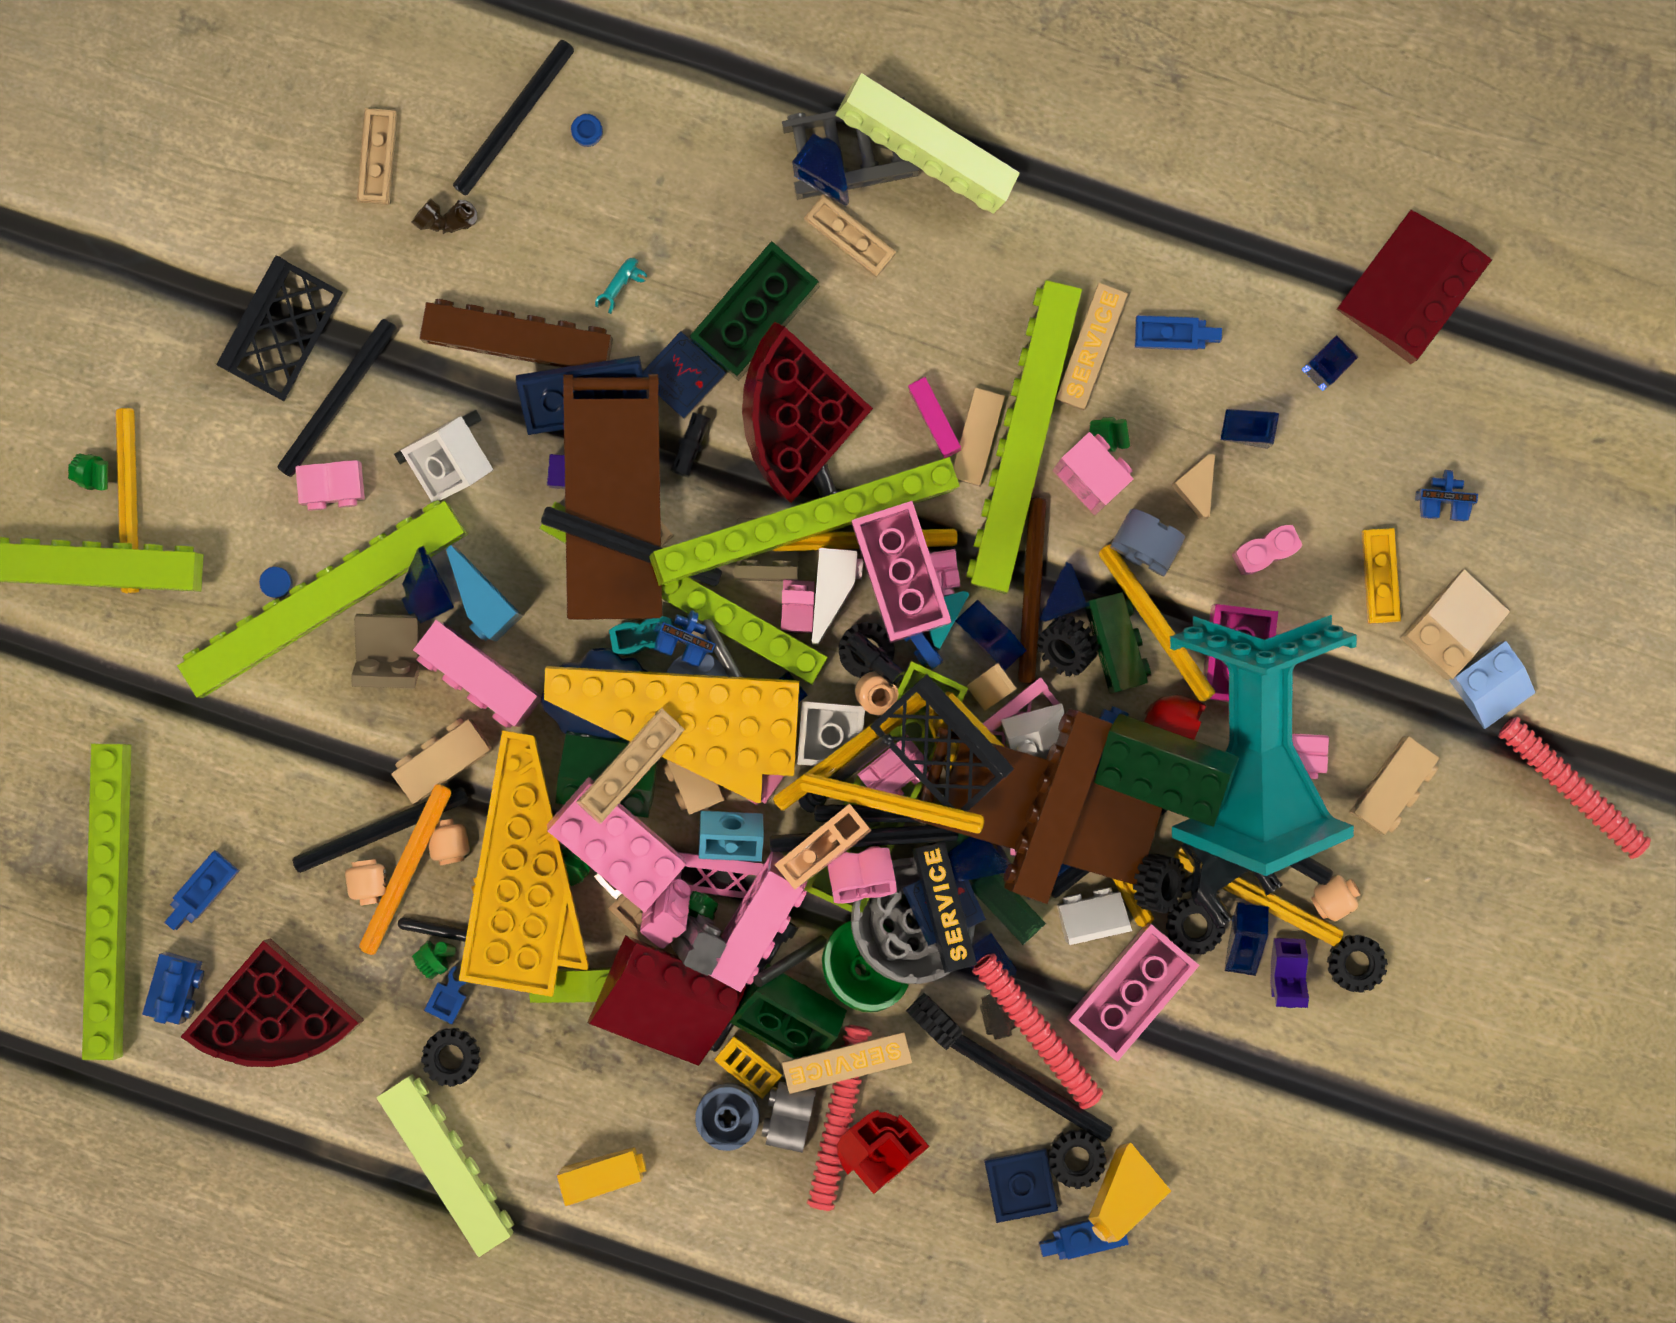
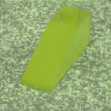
M611 967L588 968V970H558L554 996L529 993L530 1003L596 1002Z

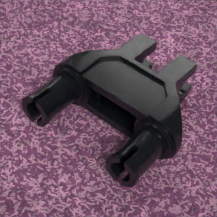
M1186 843L1180 845L1194 867L1191 898L1195 905L1203 906L1216 929L1234 919L1219 898V890L1245 872H1252L1266 896L1283 885L1275 873L1264 876Z

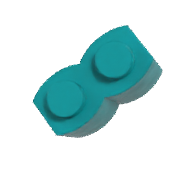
M662 616L660 619H647L641 624L628 622L614 626L609 630L613 652L627 656L637 654L645 648L654 649L658 635L654 631L657 622L661 624L665 622L674 626L673 620Z

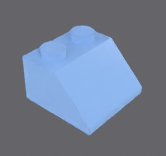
M1507 641L1496 643L1468 663L1454 679H1449L1483 729L1489 727L1536 693L1525 666Z

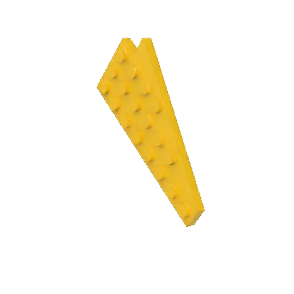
M546 666L544 700L628 741H631L656 712L662 708L685 730L661 757L755 803H761L763 774L794 776L799 681Z
M502 730L459 981L553 997L559 966L588 970L589 963L560 841L547 830V824L554 815L536 739L533 735Z

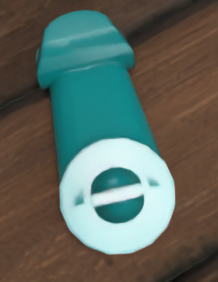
M628 258L622 264L604 293L596 298L595 307L599 308L600 303L607 299L611 303L608 313L612 314L615 309V298L624 285L629 283L630 279L640 283L646 281L638 277L641 275L647 278V274L643 270L636 268L638 259Z

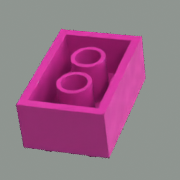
M1214 604L1211 606L1209 621L1266 640L1276 636L1278 611ZM1205 655L1203 674L1215 690V694L1208 700L1229 702L1228 667L1222 660Z

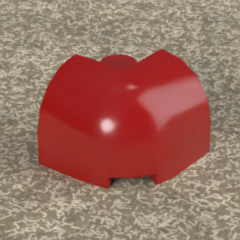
M1177 694L1161 697L1150 704L1144 713L1146 714L1144 722L1194 740L1201 725L1199 718L1202 711L1204 712L1206 704Z
M876 1110L866 1115L840 1138L837 1144V1154L847 1175L855 1171L870 1191L875 1194L904 1171L930 1146L902 1115L896 1117L887 1112Z

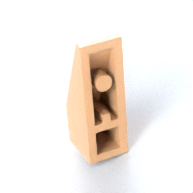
M848 804L774 865L794 890H796L872 830L853 806Z

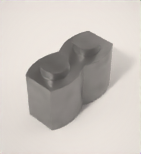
M782 1081L779 1082L778 1088H771L768 1105L773 1106L771 1119L765 1118L761 1134L762 1137H767L766 1145L803 1153L816 1089L811 1088L789 1094L787 1083Z

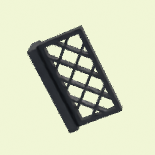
M275 255L216 365L272 396L285 401L343 292ZM290 271L302 277L306 290L287 294L284 282ZM307 281H309V282H311V283H313V284H315V285H317V286H316V287H313V288H309V287H308V284H307ZM282 287L284 296L276 298ZM324 289L334 295L329 306L315 310L310 292ZM307 294L312 311L294 316L289 298ZM286 300L291 317L273 322L269 311L271 305L275 302ZM325 311L321 321L319 322L317 313ZM267 315L269 323L261 325ZM314 315L317 325L315 332L300 337L296 319ZM292 321L297 338L279 343L274 326ZM271 327L276 344L258 349L254 338L257 331ZM310 339L304 350L302 341ZM251 342H252L253 347H254V351H250V352H247V353H246V351L248 350V348H249V346H250V344H251ZM299 342L302 356L299 361L286 364L281 347ZM277 348L282 366L264 370L259 353ZM256 354L261 372L247 375L237 369L244 357ZM296 366L291 376H289L287 368ZM284 369L287 383L280 393L269 387L266 374ZM262 375L265 384L254 379V377Z
M927 673L870 725L876 734L881 737L886 734L879 727L889 717L903 718L902 737L892 736L893 740L902 741V747L900 749L893 742L889 748L939 802L946 807L954 808L948 801L949 788L968 789V802L959 809L968 812L1004 777L1006 778L1014 770V767ZM916 692L926 701V715L906 714L907 700ZM903 705V714H893ZM929 705L938 715H929ZM906 718L925 719V738L905 737ZM929 719H942L948 725L947 739L928 738ZM951 729L960 739H951ZM905 741L924 742V760H910L905 755ZM928 742H947V760L928 761ZM951 743H965L970 749L969 762L950 761ZM973 753L982 763L973 762ZM914 764H924L923 773ZM927 764L946 765V784L931 783L927 779ZM950 765L969 766L968 785L949 784ZM973 766L987 767L995 777L986 785H972ZM937 788H945V797ZM972 789H981L971 798Z

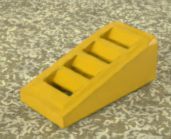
M735 1034L714 1058V1061L761 1099L765 1097L783 1075ZM738 1047L742 1052L730 1063L727 1059ZM748 1055L751 1060L740 1072L736 1067ZM758 1063L761 1068L751 1079L746 1077L753 1066ZM765 1071H768L771 1075L759 1088L755 1083Z

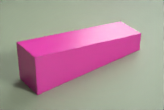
M926 377L908 385L909 393L943 458L961 451V446Z

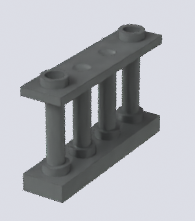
M838 110L806 116L805 113H796L787 117L788 120L782 121L783 133L793 132L802 174L799 177L800 181L794 182L797 200L917 177L919 174V167L901 159L893 151L891 163L879 165L874 159L871 138L857 128L856 132L863 164L860 165L861 169L848 171V168L844 167L836 123L844 122V120L836 116ZM824 126L832 170L830 175L818 177L813 171L806 129Z

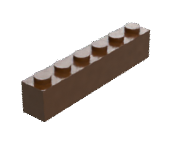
M435 299V303L426 302L419 339L426 344L561 368L610 360L613 338L611 335L606 334L607 329L589 326L587 331L576 329L575 323L558 321L557 325L545 323L546 319L539 316L527 315V320L514 318L515 313L505 310H497L496 314L485 313L484 307L466 304L465 309L453 307L454 302L443 299Z
M1068 709L1067 714L1065 713L1062 716L1058 726V731L1060 732L1056 744L1054 743L1048 752L1047 761L1049 764L1046 773L1040 776L1037 783V798L1035 803L1029 806L1025 820L1027 825L1025 831L1019 835L1015 843V852L1017 853L1013 864L1008 865L1004 874L1005 889L1048 904L1112 723L1073 709Z

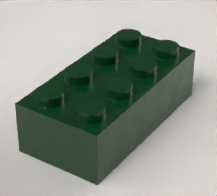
M771 241L690 335L691 341L739 381L748 371L754 353L771 325L776 322L786 327L819 289V281Z
M1119 713L1109 730L1094 783L1214 827L1223 810L1240 757Z

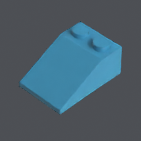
M450 545L446 551L467 617L473 622L469 627L480 639L485 641L489 639L497 642L523 615L459 549Z

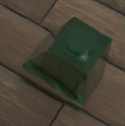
M984 866L980 867L969 878L973 882L971 887L974 894L1022 945L1046 924L1019 894L1004 888L1006 883L1004 878L992 866L987 870Z

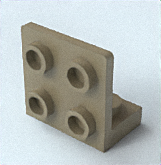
M738 518L736 525L757 518ZM770 550L736 561V566L734 565V579L744 581H798V551Z
M356 614L354 618L356 663L351 675L352 687L415 689L420 672L419 662L416 660L419 654L413 651L419 643L418 617L414 615Z

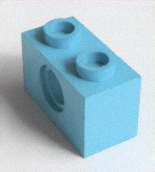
M700 811L699 859L762 862L764 840L763 813Z

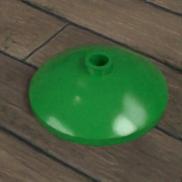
M851 921L837 928L828 938L822 955L823 973L829 988L841 1002L858 1011L879 1012L891 1007L902 998L909 984L896 982L884 977L864 960L855 944ZM883 924L884 930L887 933L892 932V929ZM855 967L861 970V976L856 973Z

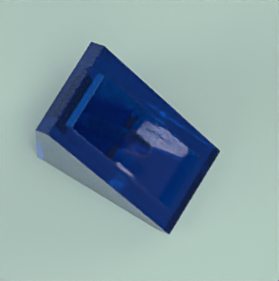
M1336 335L1302 370L1324 391L1358 357Z
M1226 409L1220 440L1268 449L1274 445L1279 413Z
M1068 562L1063 565L1039 617V621L1043 623L1087 607L1073 566Z
M969 837L948 853L953 874L958 882L1005 873L1008 865L1012 864L1001 845Z
M990 931L972 943L976 962L988 954H995L997 956L996 961H1000L1003 964L1002 969H1007L1009 975L1016 976L1017 969Z

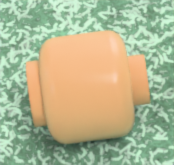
M874 671L860 678L856 685L855 695L858 703L865 711L874 715H882L897 701L898 687L896 685L891 687L881 675Z
M453 818L438 821L428 842L431 859L439 861L440 866L464 861V856L470 851L466 827L463 824H454Z
M376 859L351 862L352 867L348 868L345 872L349 898L353 900L360 899V906L379 903L378 897L385 894L388 885L385 866L378 864Z
M1335 875L1327 885H1317L1314 889L1315 896L1311 899L1323 919L1329 918L1332 921H1338L1358 909L1356 897L1360 896L1361 893L1352 879L1346 881L1341 875Z

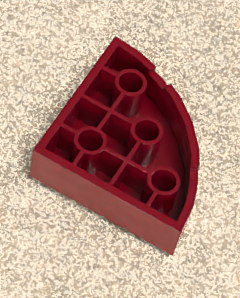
M774 322L761 339L749 364L743 388L742 417L745 438L755 464L764 479L778 495L792 503L873 408L785 326Z
M270 938L262 941L181 1035V1038L203 1053L246 1067H276L298 1063L326 1051L348 1037L364 1019Z

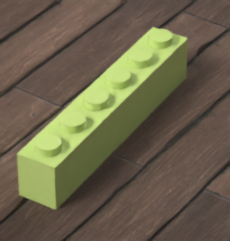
M862 73L850 86L836 113V116L844 120L848 126L857 128L868 135L875 143L889 148L897 153L901 159L913 163L928 176L937 178L948 185L952 191L964 195L975 202L979 208L993 214L1007 201L1020 174L1015 169Z
M411 1074L376 1098L477 1256L480 1257L511 1237L514 1232L511 1227L514 1226V1223L507 1211H500L494 1202L497 1196L488 1183L484 1185L477 1174L480 1173L476 1162L472 1157L466 1158L462 1152L461 1147L463 1143L454 1130L450 1132L443 1122L446 1120V1116L438 1104L432 1105L427 1097L429 1090L420 1077L416 1079Z

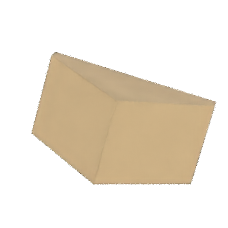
M1208 454L1172 485L1199 519H1208L1210 517L1215 455Z
M998 663L967 685V688L984 711L1017 689Z

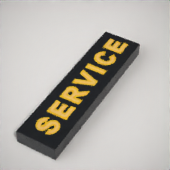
M945 841L913 849L944 973L977 965Z

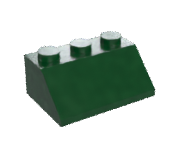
M1122 592L1086 602L1084 607L1090 628L1092 629V635H1096L1097 638L1095 644H1099L1097 652L1109 694L1147 684V677L1151 676V670L1147 658L1141 659L1138 647L1143 646L1139 629H1133L1130 617L1134 616V611L1129 598L1124 599Z
M567 731L559 768L555 803L564 805L588 777L595 781L630 741ZM658 760L620 802L634 816L649 818L654 798Z
M766 964L760 972L767 969L771 965ZM783 973L762 987H758L753 981L740 1000L736 1012L729 1023L786 1056L796 1059L824 1052L838 1038L847 1010Z

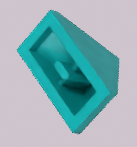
M962 591L944 597L951 623L929 631L934 648L938 650L941 648L969 596L968 592Z

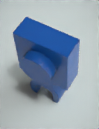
M457 965L450 969L447 985L441 982L437 983L424 1009L425 1012L450 1024L454 1023L467 997L466 994L459 991L461 986L467 982L459 981L454 976Z

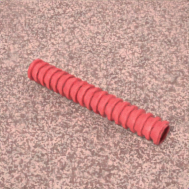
M1519 717L1510 719L1502 727L1498 737L1506 739L1505 744L1507 746L1512 745L1515 753L1520 752V758H1526L1529 766L1534 765V770L1537 773L1541 772L1543 779L1548 778L1551 786L1556 785V791L1559 793L1563 792L1565 799L1570 798V804L1573 806L1577 805L1579 812H1585V817L1587 819L1591 818L1594 826L1599 825L1601 832H1607V838H1613L1616 846L1621 845V850L1628 852L1630 859L1638 858L1646 851L1651 839L1648 836L1644 837L1642 830L1637 831L1634 823L1629 824V818L1626 816L1622 817L1620 810L1615 811V805L1612 803L1608 804L1606 797H1600V792L1598 790L1594 791L1591 783L1586 784L1584 777L1579 778L1578 771H1572L1569 763L1564 764V759L1557 757L1555 750L1550 751L1547 743H1541V737L1536 738L1533 730L1528 731V725L1525 723L1521 724Z
M988 954L982 957L977 962V965L974 966L972 972L975 975H979L978 979L980 982H985L984 987L987 990H991L990 995L994 998L997 997L996 1002L999 1005H1003L1002 1010L1006 1013L1009 1012L1008 1017L1011 1020H1015L1014 1025L1021 1027L1020 1032L1026 1035V1040L1033 1042L1032 1048L1038 1050L1040 1057H1044L1043 1061L1045 1064H1050L1049 1069L1052 1072H1056L1055 1077L1059 1080L1062 1079L1061 1084L1064 1087H1068L1067 1092L1074 1094L1073 1099L1079 1102V1107L1081 1109H1088L1094 1106L1101 1099L1103 1090L1097 1088V1083L1094 1080L1091 1081V1075L1085 1073L1086 1069L1084 1066H1079L1080 1061L1077 1058H1073V1052L1067 1051L1068 1046L1062 1043V1038L1055 1036L1056 1031L1053 1028L1050 1029V1023L1044 1021L1043 1014H1038V1008L1032 1006L1033 1002L1031 999H1026L1027 994L1024 991L1020 992V985L1014 984L1015 979L1012 976H1008L1009 971L1007 969H1002L1003 964L1000 961H996L997 956L995 954Z
M856 1025L845 1026L844 1030L847 1031V1034L843 1035L842 1040L845 1041V1044L841 1045V1047L868 1041V1036H872V1031ZM859 1077L839 1081L832 1085V1088L835 1090L834 1093L830 1094L832 1102L828 1103L830 1112L826 1113L828 1122H824V1127L826 1128V1131L822 1132L824 1141H820L822 1150L818 1151L817 1154L820 1159L816 1160L815 1163L818 1169L813 1172L816 1178L811 1182V1185L814 1186L809 1191L811 1199L807 1200V1204L812 1208L824 1211L834 1210L835 1205L832 1202L837 1198V1195L834 1193L839 1189V1185L836 1183L841 1180V1176L838 1174L839 1171L843 1170L837 1154V1144L840 1138L851 1128L849 1123H853L851 1114L855 1113L856 1110L853 1105L857 1104L858 1101L855 1095L859 1094L860 1089L857 1086L862 1082Z

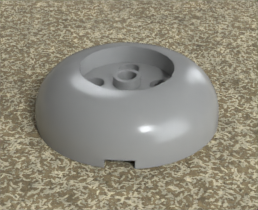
M914 857L893 860L892 865L897 892L884 897L869 898L863 913L860 912L859 908L861 900L853 902L851 912L853 938L864 960L884 977L905 984L932 982L946 976L950 972L944 973L937 943L928 946L910 904L908 907H903L899 904L901 894H905L902 888L920 880ZM906 917L910 918L912 921L911 928L907 926L908 921L906 920ZM885 919L893 923V930L890 933L884 930L883 921ZM975 925L968 928L971 943L974 937ZM909 938H915L918 941L919 947L916 951H912L911 946L907 944Z

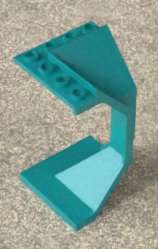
M1332 615L1266 640L1193 616V627H1187L1183 630L1184 632L1170 636V649L1177 650L1185 647L1222 660L1228 667L1229 744L1225 752L1240 758L1223 810L1215 826L1212 827L1196 820L1188 819L1172 826V838L1264 876H1268L1353 838L1354 825L1338 820L1328 812L1292 742L1293 669L1296 664L1341 646L1354 648L1357 645V634L1344 631L1341 626L1332 625Z

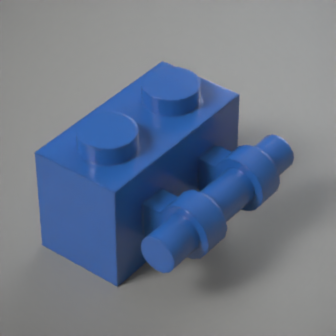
M170 952L160 953L142 1015L153 1017L155 1022L166 1024L167 1021L179 1025L186 1022V1018L190 1019L196 1001L192 1000L195 988L199 989L204 977V970H200L202 961Z

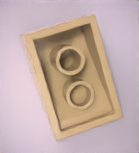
M1463 569L1400 638L1445 680L1454 679L1476 655L1510 611Z

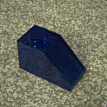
M813 133L792 161L794 177L846 207L849 203V194L840 149L833 140L827 137L822 139Z
M425 547L418 548L402 583L406 596L401 599L408 614L414 613L421 624L453 609L454 605L449 590Z
M976 600L955 620L979 648L995 664L998 663L1003 671L1027 651L1011 630L979 600Z
M1237 902L1233 915L1234 919L1231 922L1225 971L1256 976L1268 938L1269 907Z

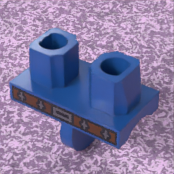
M1445 470L1443 478L1432 477L1431 487H1441V490L1421 489L1416 491L1415 501H1420L1421 518H1440V505L1445 503L1451 504L1450 520L1466 522L1469 520L1472 505L1478 501V494L1452 491V489H1463L1464 480L1454 479L1453 470Z
M693 610L690 611L687 618L679 614L675 616L674 623L683 626L682 630L665 622H662V624L657 622L654 629L658 633L654 650L672 656L677 641L687 645L681 661L695 667H699L706 653L713 652L715 644L692 634L693 631L703 634L706 629L705 625L697 622L699 614Z

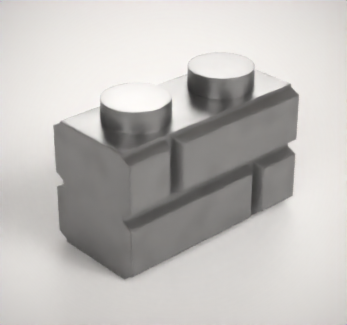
M698 914L696 918L689 915L686 931L677 938H674L671 944L672 949L686 967L707 976L712 975L718 963L716 958L721 957L726 947L725 941L720 936L722 931L714 926V921L703 915Z

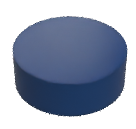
M582 114L573 121L571 133L576 143L584 147H591L601 140L603 128L598 118L591 114Z
M270 567L260 576V588L269 597L282 598L292 588V577L283 568Z

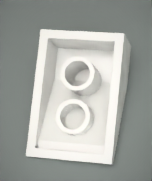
M819 548L812 645L819 646L853 590L855 579H862L863 559L857 558V551Z

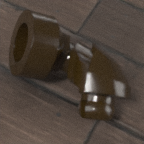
M430 198L411 223L420 230L430 229L436 232L443 230V234L453 233L461 229H468L474 225L477 220V211L470 202L458 200L442 216L440 215V206Z

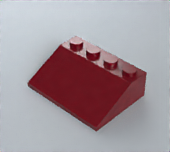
M1410 210L1337 307V310L1409 364H1413L1420 358L1492 259L1467 240Z
M625 935L587 1023L699 1066L733 1018L746 986L739 992L710 975L707 976L686 967L677 955Z

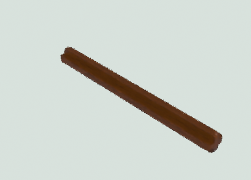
M1031 498L1029 504L1018 681L1021 683H1034L1036 675L1047 502L1043 498Z

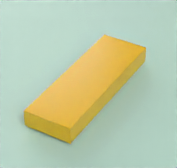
M1395 528L1362 530L1368 624L1400 622Z

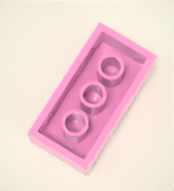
M1089 432L1059 460L1052 471L1095 516L1133 478L1130 475L1132 472L1130 466L1122 458L1119 457L1116 460L1108 452L1111 447L1099 434L1093 436Z
M913 501L852 520V526L890 643L950 624L949 612Z
M435 620L413 649V651L419 654V657L416 659L419 663L431 671L436 672L439 669L444 673V676L441 678L443 681L456 690L459 689L461 691L464 688L470 693L467 699L481 709H486L487 707L495 712L492 717L506 728H511L512 726L521 727L540 703V694L444 622Z
M588 777L549 821L547 830L645 913L686 866L685 859L620 803L602 823L599 824L576 803L594 782Z
M780 852L770 853L721 934L726 947L721 957L716 958L718 963L710 976L739 992L742 991L746 983L750 985L753 983V978L760 969L757 966L761 958L767 959L775 945V942H773L777 932L782 934L791 919L788 915L792 907L798 908L807 892L804 889L808 880L794 890L774 865L785 856Z
M1147 923L1066 1018L1118 1062L1200 965L1152 924Z

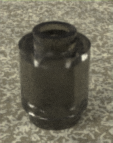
M990 994L981 997L982 1004L980 1005L986 1034H993L994 1039L1012 1036L1011 1030L1017 1028L1014 1025L1015 1020H1011L1008 1017L1009 1012L1006 1013L1002 1010L1003 1005H999L996 1002L997 997L994 998Z

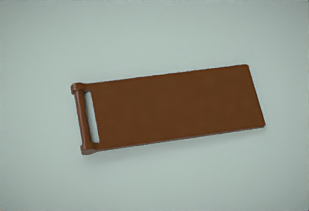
M648 374V377L573 378V375H563L565 512L661 547L658 374ZM573 390H648L649 399H573ZM566 533L567 618L569 620L660 619L662 617V586L658 584L651 563Z
M938 727L936 736L947 739L948 730ZM951 731V739H960L954 731ZM937 742L932 761H945L947 742ZM965 743L958 744L954 762H969L970 749ZM993 744L1014 767V770L968 811L982 815L984 818L983 829L978 834L912 817L911 819L1015 850L1016 840L1020 834L1024 833L1027 825L1025 820L1027 810L1031 804L1035 803L1038 795L1036 790L1038 780L1043 773H1046L1049 762L1040 757ZM973 753V762L982 763ZM930 765L927 779L931 783H939L944 765ZM952 765L949 784L968 785L969 766ZM973 766L972 785H986L995 777L987 767ZM1094 774L1062 864L1126 883L1137 884V879H1134L1135 873L1139 874L1140 872L1137 867L1139 864H1143L1142 859L1148 857L1162 808L1094 783L1096 774ZM924 785L920 800L932 803L934 795ZM949 788L948 801L955 809H960L968 802V789ZM972 789L971 798L981 789Z

